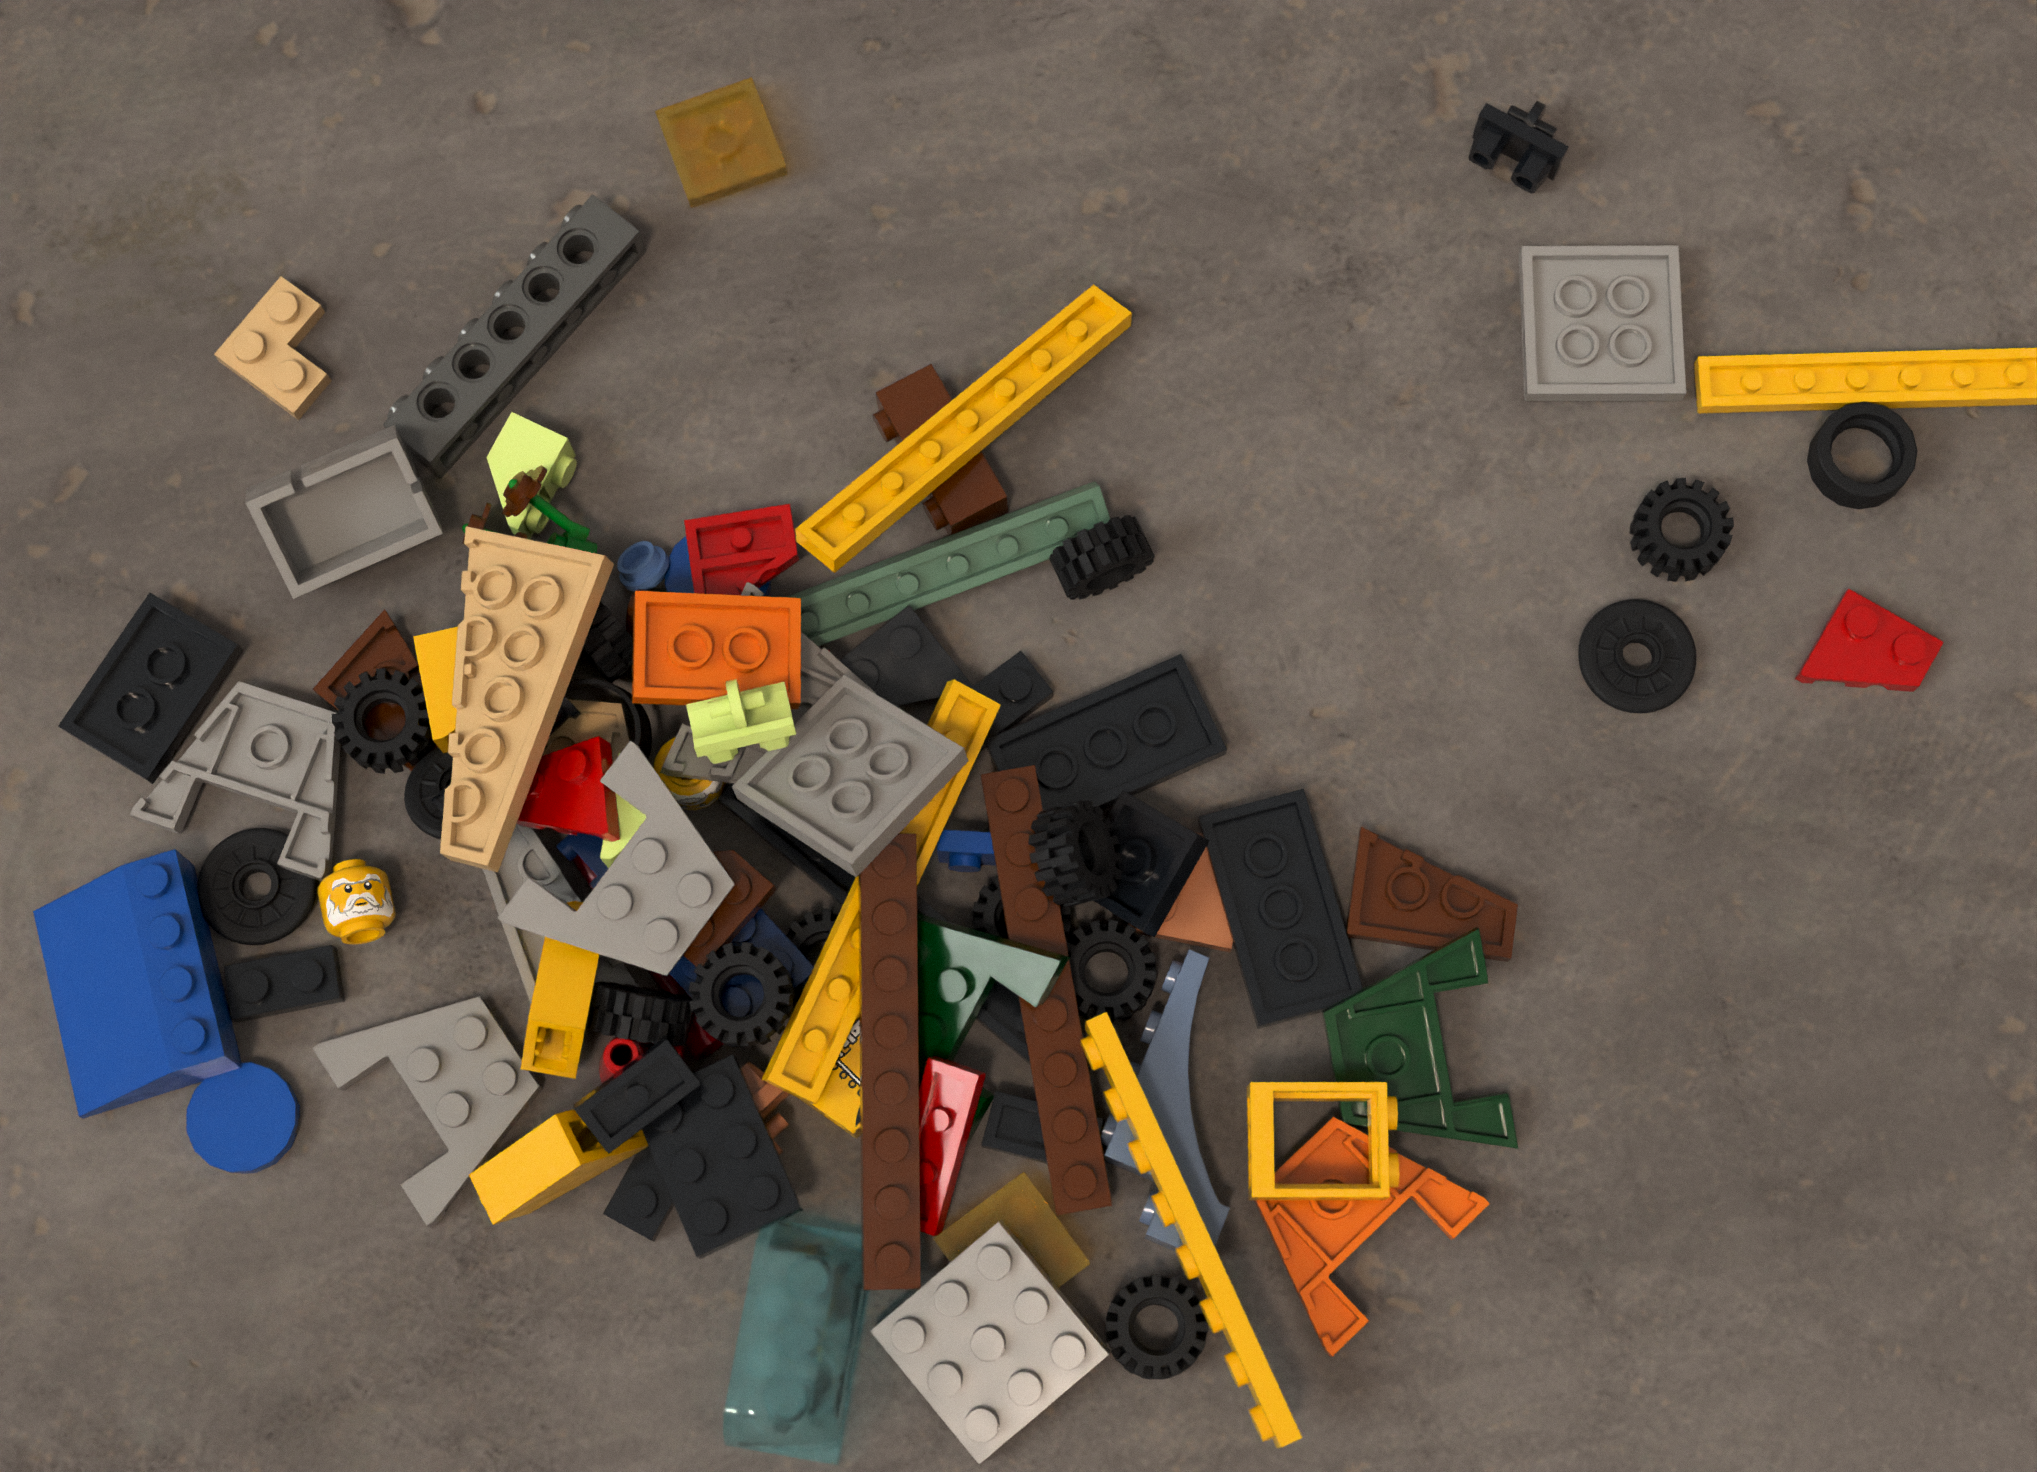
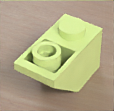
M511 412L487 455V461L502 507L504 509L506 506V498L503 496V493L509 481L519 472L524 471L527 473L529 470H535L541 465L547 469V473L541 481L542 485L537 494L550 504L558 487L565 488L570 482L576 469L577 461L574 459L576 454L567 437ZM528 503L518 516L514 517L511 515L506 517V520L514 536L518 532L526 533L530 540L534 532L539 534L545 528L549 518Z

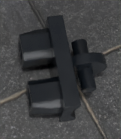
M1536 101L1529 113L1511 105L1506 114L1486 103L1477 119L1472 136L1474 141L1468 159L1484 169L1492 170L1501 154L1519 162L1510 180L1519 188L1532 194L1536 192L1547 178L1554 180L1562 166V160L1569 146L1555 140L1553 137L1557 128L1541 120L1547 105Z

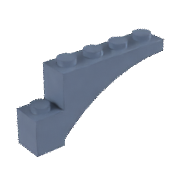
M1189 949L1184 962L1181 963L1173 959L1161 990L1169 993L1170 997L1163 1014L1152 1010L1140 1041L1149 1044V1048L1142 1065L1133 1061L1130 1064L1215 1247L1230 1208L1219 1203L1199 1151L1191 1113L1188 1079L1190 1030L1197 995L1209 957ZM1110 1112L1100 1136L1101 1144L1108 1147L1104 1155V1161L1154 1182L1150 1171L1141 1175L1132 1159L1127 1143L1135 1140L1127 1120L1125 1119L1117 1123ZM1151 1190L1139 1222L1149 1226L1144 1239L1175 1251V1248L1183 1245L1174 1224L1164 1227L1151 1199V1195L1157 1192Z

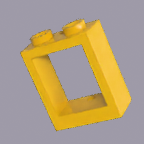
M1250 1082L1247 1086L1248 1200H1385L1389 1198V1187H1398L1399 1158L1397 1153H1389L1388 1130H1397L1398 1106L1396 1096H1387V1082ZM1273 1101H1367L1369 1184H1275Z

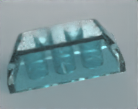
M780 1221L760 1230L755 1244L723 1415V1438L726 1446L839 1465L870 1290L862 1289L861 1234Z

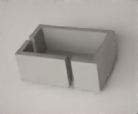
M395 425L302 464L301 477L295 479L292 471L288 470L246 489L245 503L293 599L443 534L437 512L420 477L417 478L415 466Z

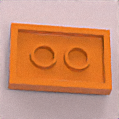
M635 591L632 703L686 705L728 695L725 681L737 679L740 692L785 682L791 709L798 710L801 704V598Z

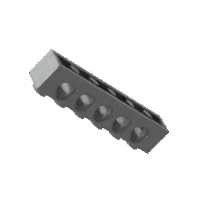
M593 194L583 205L574 206L566 214L562 221L561 229L549 243L543 242L533 250L528 258L527 267L514 281L508 280L500 286L488 310L479 319L474 318L463 327L459 333L457 344L446 356H440L429 364L423 374V381L410 395H403L392 405L387 415L388 419L383 424L384 427L388 428L395 425L408 453L438 478L442 479L646 253L640 231ZM589 251L593 253V256L585 263L574 264L570 262L572 257L579 252ZM546 289L559 290L557 296L551 301H536L537 296ZM520 326L525 328L522 335L517 339L509 341L501 339L504 332L511 327ZM480 364L490 366L488 372L483 377L478 379L467 378L468 372L474 366ZM447 402L455 404L454 409L449 415L442 418L432 417V413L438 405Z

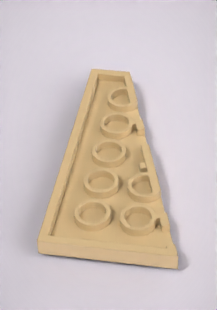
M466 526L464 544L469 548L468 571H462L461 591L466 594L464 620L458 624L452 694V706L457 709L455 733L449 734L448 754L453 757L451 785L445 789L440 854L451 861L498 873L614 563L605 555Z

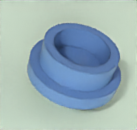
M648 541L637 542L628 547L621 554L617 562L620 581L630 591H636L637 589L649 590L656 587L664 579L669 567V557L661 547L653 546Z

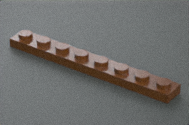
M1035 765L980 774L1008 939L1068 956L1060 905L1053 902V895L1047 897L1042 889L1045 881H1037L1034 873L1039 870L1037 862L1031 863L1029 855L1035 853V847L1029 845V835L1036 834L1031 829L1033 820L1038 819L1037 814L1043 811ZM1068 960L1044 1004L1034 1007L1018 996L1056 1216L1112 1206L1087 1059L1080 1043L1083 1036L1070 962Z
M898 834L858 875L861 1267L863 1290L921 1289L916 834Z

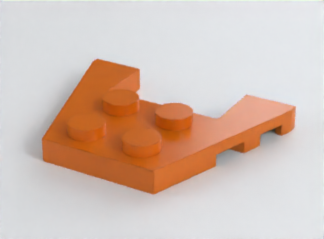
M1332 1117L1274 1173L1275 1184H1369L1368 1135ZM1388 1146L1389 1153H1397V1150ZM1397 1153L1399 1158L1398 1187H1389L1390 1197L1385 1200H1254L1324 1351L1330 1357H1333L1369 1320L1329 1279V1275L1406 1200L1411 1198L1450 1240H1453L1490 1203L1477 1193L1469 1192L1447 1180V1177L1430 1168H1425Z

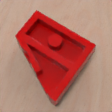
M1848 588L1842 595L1795 679L1801 683L1812 684L1816 680L1845 683L1846 687L1867 688L1872 685H1879L1887 690L1914 692L1920 686L1944 642Z

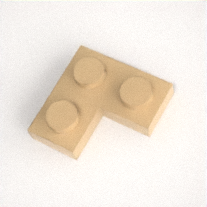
M282 276L214 353L220 363L297 420L303 416L332 381L326 372L294 350L325 314V311L319 303Z

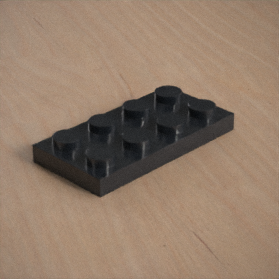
M1182 654L985 740V747L997 771L1035 765L1043 811L1080 800L1092 801L1093 807L1099 806L1101 809L1115 804L1122 790L1135 795L1219 758L1227 752V748Z
M1304 789L1199 816L1198 824L1203 837L1209 840L1206 848L1257 1029L1320 1013L1324 1009L1363 989Z

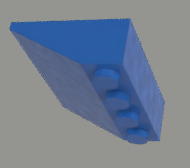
M176 849L121 865L33 911L77 1111L82 1119L202 1082L206 1078L241 1068L240 1063L242 1061L209 924L203 916L198 899V878L195 866Z

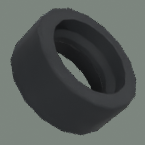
M1860 402L1845 405L1828 416L1810 442L1807 463L1812 481L1825 497L1839 506L1860 510L1878 507L1897 494L1915 469L1918 449L1913 431L1902 416L1884 405ZM1859 428L1869 430L1882 438L1890 449L1893 459L1892 468L1887 476L1877 483L1865 484L1855 482L1842 474L1833 462L1831 454L1832 444L1838 434L1846 429Z

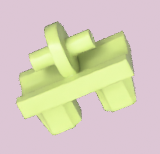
M734 679L725 681L728 695L686 704L697 758L707 755L713 764L733 760L735 755L739 753L738 748L759 743L760 748H764L767 751L785 748L789 744V736L796 735L785 682L740 692L738 681Z

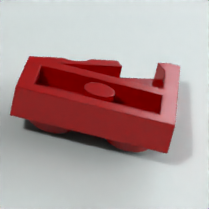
M790 504L684 520L694 593L741 595L747 582L760 588L799 561Z
M597 736L542 756L517 824L541 830L548 827L559 833L575 836L578 833L594 835L610 842L620 840L616 793L600 782L613 764L611 743Z

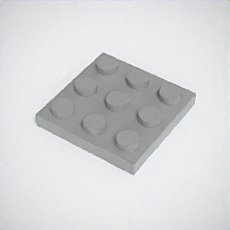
M1678 245L1521 246L1518 257L1524 401L1683 400L1686 395Z
M843 675L794 724L796 735L789 736L788 746L767 751L732 788L739 801L857 877L968 762V758L962 746Z
M1002 1219L870 1331L978 1464L987 1459L1111 1352Z

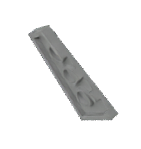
M517 823L498 873L482 869L499 915L527 877L534 879L565 903L571 901L582 902L534 830L529 827L520 826ZM501 922L531 1004L545 936ZM599 954L594 983L615 982L622 985L630 984L639 987L622 961Z

